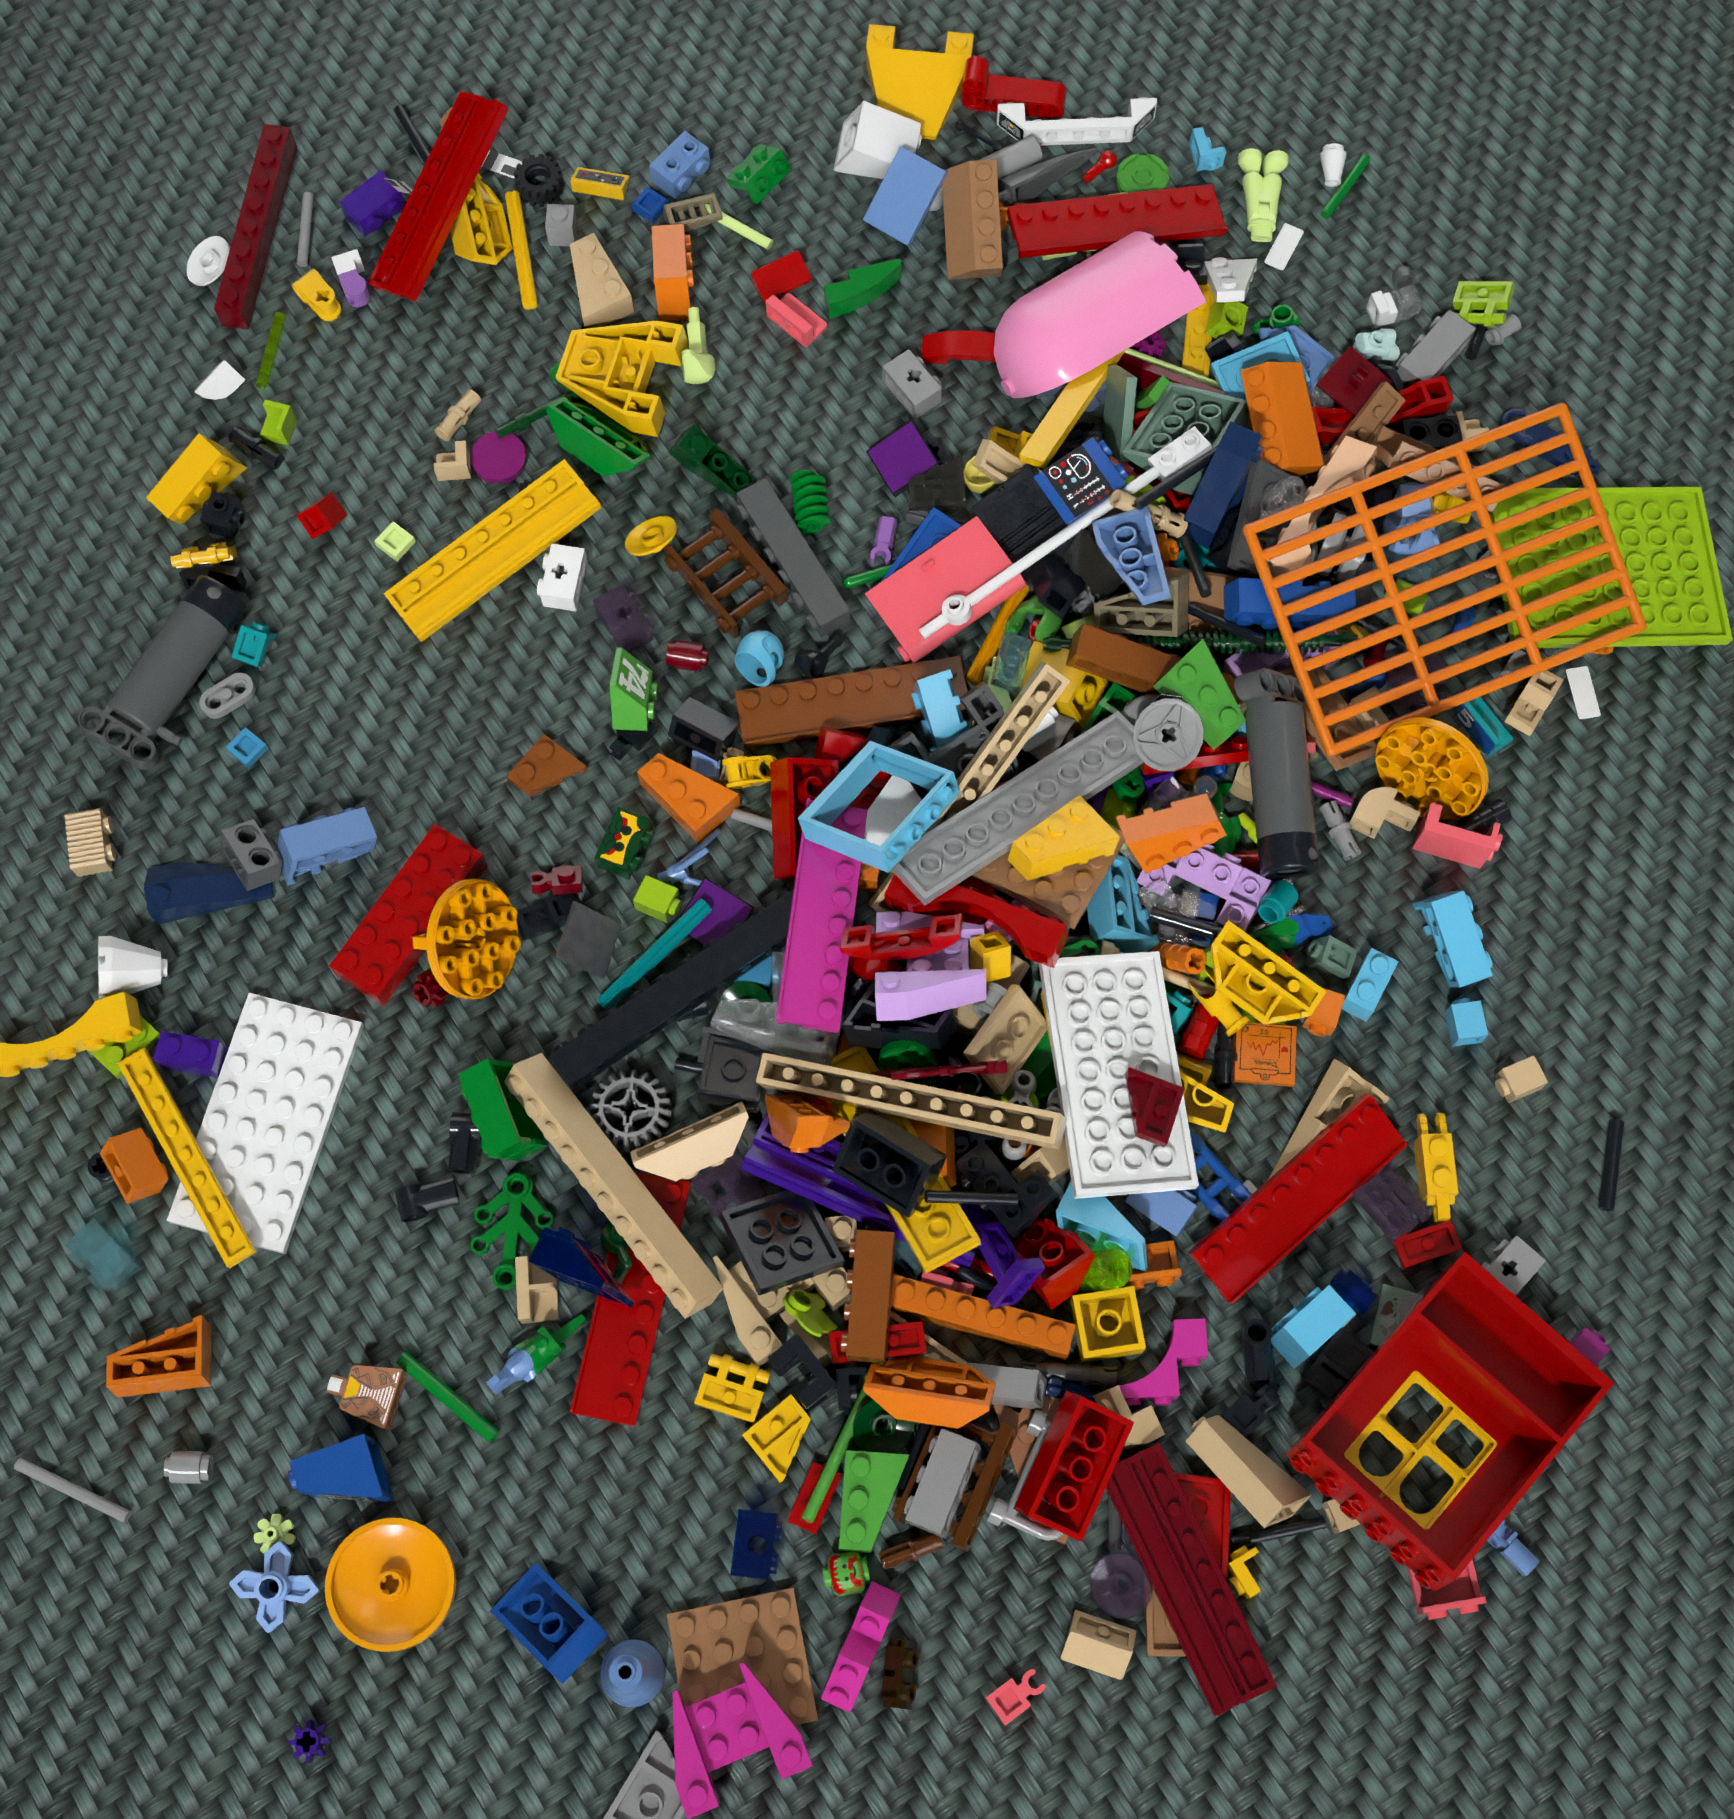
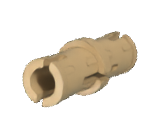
M468 389L459 402L448 409V415L434 430L436 435L442 440L449 442L457 429L468 422V416L481 402L480 396L473 390Z

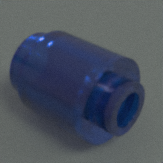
M1340 1269L1329 1282L1332 1288L1354 1312L1357 1310L1361 1314L1365 1313L1377 1298V1294L1372 1291L1373 1287L1351 1269H1348L1346 1272Z

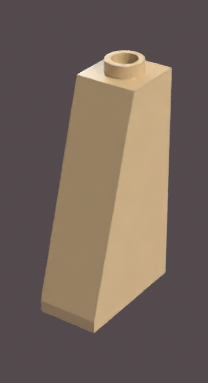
M1220 1415L1207 1419L1202 1417L1191 1427L1193 1433L1186 1440L1187 1444L1263 1528L1293 1517L1311 1496L1303 1486Z

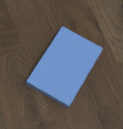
M900 146L863 220L905 245L910 246L948 172Z

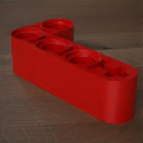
M973 56L966 60L962 85V105L965 108L997 113L998 104L1013 102L1024 103L1025 116L1049 119L1063 116L1067 92L1063 84L1053 81L989 75V62L985 58Z

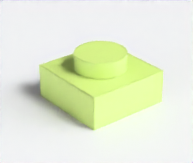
M392 522L374 542L378 548L398 562L416 541L411 534L395 522Z

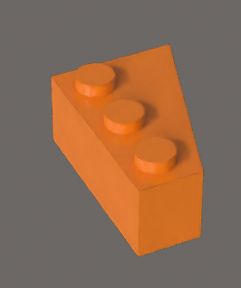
M1207 793L1171 802V807L1154 812L1151 807L1144 809L1143 815L1126 819L1124 814L1116 817L1127 846L1145 874L1158 870L1165 864L1185 857L1191 852L1205 845L1213 844L1218 839L1227 836L1218 813Z
M199 1315L193 1318V1321L176 1329L172 1327L165 1330V1334L149 1341H140L107 1356L106 1387L117 1398L212 1386V1326L204 1316Z

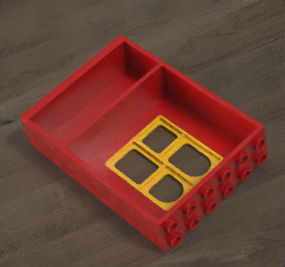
M1464 1252L1440 1274L1285 1455L1291 1459V1465L1301 1474L1306 1473L1315 1481V1487L1323 1495L1331 1496L1339 1503L1340 1510L1348 1518L1356 1519L1363 1525L1365 1533L1373 1541L1381 1542L1390 1550V1556L1402 1566L1406 1565L1415 1573V1579L1423 1587L1436 1591L1458 1578L1614 1382L1470 1255ZM1412 1384L1420 1385L1443 1408L1442 1413L1417 1443L1409 1442L1386 1420L1388 1412ZM1453 1420L1460 1421L1483 1442V1449L1465 1469L1460 1468L1436 1445L1439 1436ZM1373 1431L1380 1432L1403 1454V1459L1389 1475L1382 1477L1373 1476L1362 1467L1359 1460V1449ZM1423 1456H1428L1451 1476L1453 1485L1430 1512L1418 1514L1407 1509L1402 1503L1399 1494L1400 1485Z

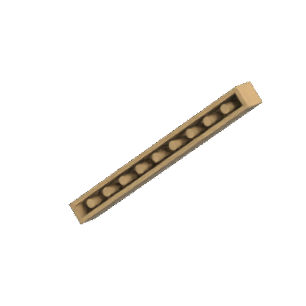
M1041 662L956 780L960 794L924 834L991 792L1070 683L1069 679L1047 663ZM892 870L868 902L870 907L877 912H902L888 907L884 896L894 875Z
M539 1053L514 1064L504 1081L508 1090L523 1106L527 1115L536 1123L546 1140L552 1144L561 1156L562 1161L568 1165L578 1178L581 1186L591 1195L598 1208L604 1212L614 1225L617 1233L624 1238L633 1250L636 1258L642 1262L652 1275L653 1280L671 1300L672 1305L678 1309L685 1319L711 1305L722 1291L723 1286L545 1056Z
M763 1053L756 1083L769 1090L865 1110L871 1109L875 1112L1057 1150L1061 1149L1067 1121L1061 1113L901 1080H892L891 1078Z

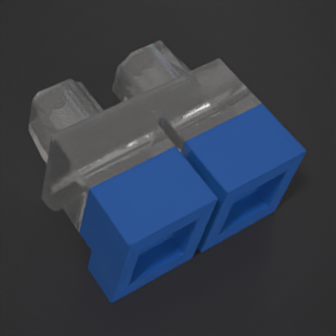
M1183 889L1181 895L1165 894L1162 909L1214 924L1219 896ZM1162 924L1158 926L1157 937L1164 941L1172 942L1171 944L1177 943L1201 950L1207 949L1210 946L1211 939Z

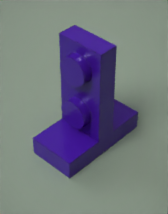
M1001 1222L976 1224L974 1230L981 1240V1245L978 1247L998 1282L988 1295L987 1300L992 1308L1017 1305L1045 1269L1040 1257L1021 1260Z

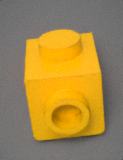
M1244 1545L1229 1555L1232 1561L1228 1563V1571L1232 1577L1228 1580L1238 1596L1243 1594L1245 1599H1249L1261 1592L1244 1562L1258 1554L1259 1551L1256 1547L1248 1550Z

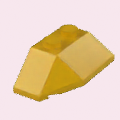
M478 173L450 233L456 255L473 262L497 265L513 250L503 205L490 187L482 181V177Z
M1229 920L1211 944L1215 989L1264 1025L1310 1017L1327 992Z

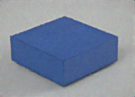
M646 187L633 202L631 208L633 212L654 224L663 213L664 205L669 204V200L651 188Z

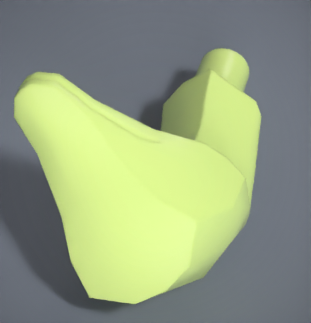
M691 307L688 309L689 323H686L689 349L681 352L682 371L686 383L702 384L708 382L713 377L715 360L712 355L708 354L705 324L700 322L699 308Z

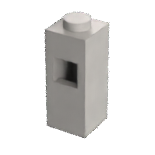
M967 1362V1365L972 1366L988 1380L996 1383L992 1405L1042 1410L1047 1379L1039 1370Z

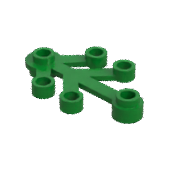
M523 1172L509 1174L503 1181V1191L486 1205L479 1206L474 1212L475 1220L480 1225L486 1226L493 1221L494 1213L509 1203L508 1214L483 1235L474 1237L470 1242V1248L473 1253L483 1256L489 1252L490 1245L505 1233L502 1264L494 1270L492 1277L494 1284L503 1291H509L516 1287V1270L514 1265L518 1233L531 1247V1253L537 1260L547 1259L551 1254L550 1246L545 1241L540 1240L521 1217L523 1203L535 1216V1223L541 1230L551 1229L555 1222L551 1212L544 1210L533 1197V1182ZM516 1183L523 1184V1190L519 1193L513 1192V1186ZM488 1211L489 1217L486 1220H480V1212ZM544 1215L550 1217V1222L547 1225L539 1223L540 1218ZM478 1241L485 1242V1248L481 1251L475 1250V1244ZM543 1245L546 1247V1253L539 1256L536 1254V1249ZM504 1274L512 1275L510 1283H502L501 1279Z

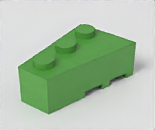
M1204 639L1198 642L1153 686L1160 695L1183 697L1181 700L1194 708L1199 714L1204 728L1203 739L1213 750L1226 741L1246 721Z
M846 1450L839 1551L872 1552L909 1459L908 1454Z

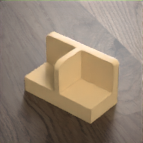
M528 1256L515 1257L518 1320L522 1324L559 1320L556 1260L553 1258L530 1260Z

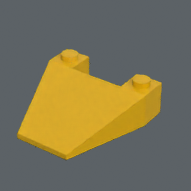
M869 24L866 44V67L876 106L921 123L919 134L922 135V139L936 140L962 92L965 63L968 58L973 56L974 34L948 31L945 53L895 49V26Z
M648 321L572 330L555 378L558 382L629 431L658 437L666 413L660 396L646 394L645 392L655 362L682 366L681 352L687 349L689 345L684 326L663 321Z

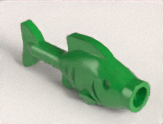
M1231 783L1213 784V795L1209 797L1212 799V804L1227 836L1211 844L1215 846L1213 852L1224 856L1225 852L1233 854L1241 836L1239 817L1228 818L1224 813L1223 798L1230 792Z

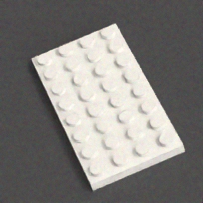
M1159 951L1063 957L1058 959L1054 968L1039 963L1061 1114L1067 1119L1064 1135L1074 1199L1196 1189L1199 1183L1184 1095L1168 1144L1164 1148L1135 1137L1125 1080V1072L1128 1067L1182 1087Z
M248 993L196 1141L253 1246L286 1254L364 1024L348 1018ZM180 1182L167 1221L208 1233Z

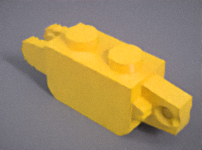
M1436 1113V1134L1428 1133L1426 1114H1417L1418 1138L1414 1141V1153L1419 1197L1421 1201L1426 1202V1206H1432L1434 1222H1446L1451 1218L1450 1205L1455 1204V1196L1459 1194L1452 1133L1447 1131L1445 1114Z

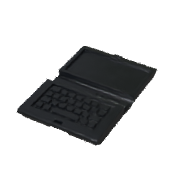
M1028 465L971 507L1013 564L1068 526L1034 479L1035 474ZM1004 486L1005 488L999 492L998 489ZM1076 534L1048 553V555L1065 567L1087 551L1088 547L1080 536ZM1033 565L1020 573L1031 591L1034 590L1028 573Z

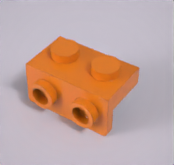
M1174 1240L1146 1244L1148 1268L1145 1273L1113 1261L1118 1287L1134 1286L1135 1290L1145 1288L1144 1284L1156 1282L1158 1287L1176 1284L1175 1280L1181 1277L1182 1271L1178 1267Z

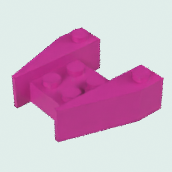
M744 1662L739 1664L745 1683L686 1707L681 1691L676 1690L672 1692L675 1784L687 1819L721 1805L710 1772L770 1747L781 1780L814 1766L802 1733Z

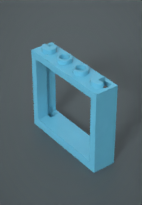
M869 741L798 817L805 839L889 873L902 860L908 850L920 840L925 831L938 820L939 816L951 802L955 801L960 791L953 771ZM880 771L930 789V792L881 846L830 826Z

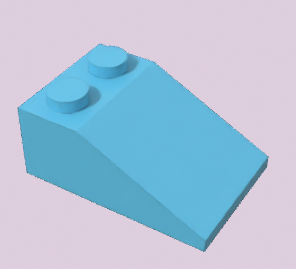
M1070 1182L1056 1210L1058 1227L1065 1231L1069 1229L1076 1233L1093 1253L1145 1273L1148 1268L1145 1238L1105 1196L1074 1199L1072 1182Z

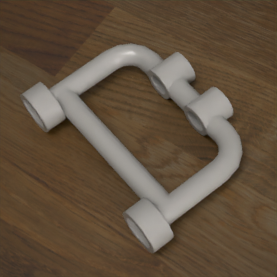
M1035 1409L1026 1433L1037 1437L1009 1503L997 1497L987 1522L999 1527L1001 1521L1036 1538L1051 1541L1057 1540L1064 1534L1018 1515L1019 1512L1013 1509L1051 1425V1422L1046 1421L1047 1414Z

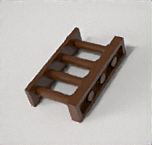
M717 508L709 514V531L678 553L668 543L664 546L666 555L664 561L673 573L677 571L714 614L717 618L715 621L718 627L724 633L729 632L735 639L739 636L736 623L738 620L766 600L771 601L773 599L780 607L788 601L786 586ZM722 540L727 546L726 551L695 573L685 563L686 560L713 541ZM739 560L744 565L743 571L711 593L702 583L703 580L730 561ZM756 579L761 585V591L730 613L719 603V601L747 581H754Z
M972 1422L958 1429L953 1428L988 1443V1447L991 1448L986 1460L976 1461L972 1472L976 1473L978 1481L974 1490L970 1488L968 1491H964L960 1502L963 1503V1507H966L962 1519L952 1521L948 1531L951 1533L950 1536L953 1537L952 1544L965 1552H968L1017 1436L1016 1430L1004 1423H1001L999 1430L994 1429L993 1431ZM932 1425L903 1495L899 1494L894 1502L892 1511L895 1512L893 1518L903 1525L906 1523L905 1518L907 1514H904L906 1502L910 1495L915 1496L919 1486L916 1483L917 1475L922 1465L927 1466L931 1456L928 1452L931 1440L934 1435L939 1436L941 1429L946 1427Z

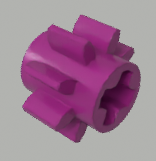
M1156 331L1131 346V349L1161 360L1166 341L1161 340V332Z

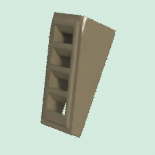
M716 193L665 204L663 207L666 225L684 224L685 233L723 219ZM707 203H709L712 214L707 215L706 208L704 205ZM699 207L701 217H697L694 208ZM685 211L689 213L690 219L686 220ZM678 214L680 222L675 223L674 215Z

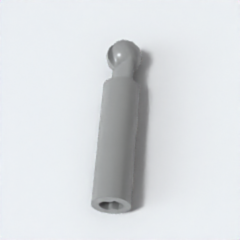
M1030 135L980 160L996 159L997 177L1001 179L1041 161L1042 151L1036 138ZM942 186L929 209L930 212L937 211L943 205Z

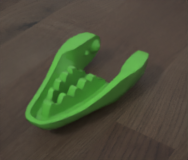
M1035 594L1022 602L1005 624L1006 637L1013 638L1021 630L1029 613L1042 615L1043 617L1035 631V638L1037 641L1043 642V639H1049V636L1057 634L1063 619H1060L1039 603Z

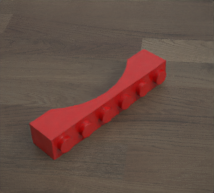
M1445 375L1419 381L1399 391L1398 393L1405 399V402L1385 427H1398L1401 425L1402 420H1407L1411 417L1431 418L1436 415L1445 414L1454 400ZM1312 407L1320 445L1336 442L1354 419L1344 408Z
M894 873L884 894L888 907L902 912L926 914L938 911H959L985 918L1007 932L1019 945L1026 958L1052 968L1055 967L1068 938L1067 925L1059 918L1040 916L1027 906L1021 905L1016 907L1010 905L1002 897L983 895L979 890L969 885H964L963 887L956 885L924 906Z

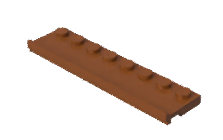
M960 656L735 691L744 748L818 737L821 726L852 732L871 729L873 725L884 727L924 720L921 709L916 710L911 699V693H914L913 688L916 681L951 669L953 678L950 681L955 695L958 694L961 697L967 692ZM960 701L961 704H959L961 713H968V711Z

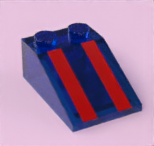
M544 1227L528 1262L560 1282L632 1308L634 1301L602 1259L589 1250L591 1244L576 1238L573 1232L562 1227H558L557 1231Z

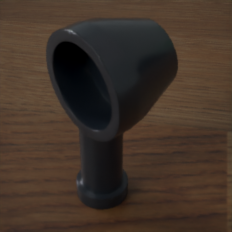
M832 634L819 651L800 650L795 657L796 667L808 678H819L826 668L827 658L837 647L843 644V640L837 634Z

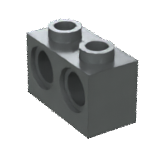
M254 819L221 830L220 848L247 891L280 879V869L283 866L282 857L277 850L272 849L267 832L264 828H259Z

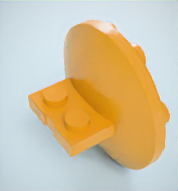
M1423 717L1403 719L1389 727L1378 742L1375 762L1385 787H1395V789H1398L1394 798L1398 802H1406L1410 796L1416 798L1420 802L1416 810L1421 812L1419 815L1421 818L1431 802L1443 806L1439 820L1463 818L1480 805L1488 790V771L1485 761L1480 754L1481 751L1464 734L1446 723Z
M482 879L461 880L446 889L432 910L427 933L412 937L414 949L427 951L430 968L440 986L455 997L472 1000L489 996L502 987L512 969L516 953L521 947V941L518 937L517 910L497 885Z

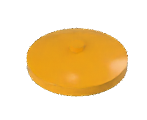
M403 1518L374 1520L353 1531L335 1551L325 1578L326 1604L336 1627L355 1644L380 1652H395L409 1649L429 1638L446 1619L456 1592L455 1565L444 1542L426 1526Z

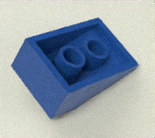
M537 1563L490 1610L562 1684L608 1636V1633Z

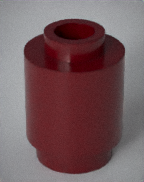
M676 640V643L669 642L666 664L672 665L675 669L701 672L702 667H707L709 650H705L704 644Z

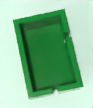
M487 1058L458 1074L461 1082L460 1089L472 1111L470 1116L482 1138L481 1146L483 1151L489 1158H505L506 1160L520 1161L549 1146L542 1131L532 1118L527 1115L517 1099L508 1103L506 1101L513 1094L510 1093L504 1081L516 1063Z

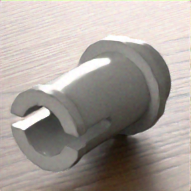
M1511 314L1506 318L1505 324H1496L1494 327H1488L1485 332L1487 342L1490 345H1501L1506 337L1521 329L1519 318Z

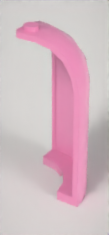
M1141 231L1132 232L1020 297L1004 312L995 331L993 352L998 372L1002 379L1001 386L1004 392L1012 398L1035 396L1059 387L1089 372L1205 303L1206 300L1189 270L1183 272L1176 263L1178 256L1165 243L1160 246L1154 242L1153 235Z

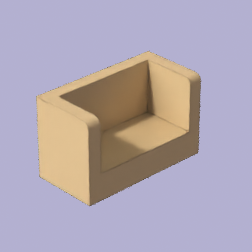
M1063 1137L1060 1150L1042 1147L1010 1173L1020 1184L1038 1169L1051 1185L1068 1172L1070 1168L1065 1138Z

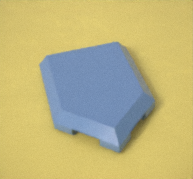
M1296 325L1273 329L1270 327L1260 328L1258 331L1261 342L1286 331L1289 332L1310 378V383L1307 387L1311 400L1318 389L1316 384L1338 358Z

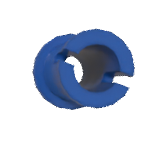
M1471 606L1454 613L1455 621L1452 633L1472 625V621L1477 616L1474 607Z

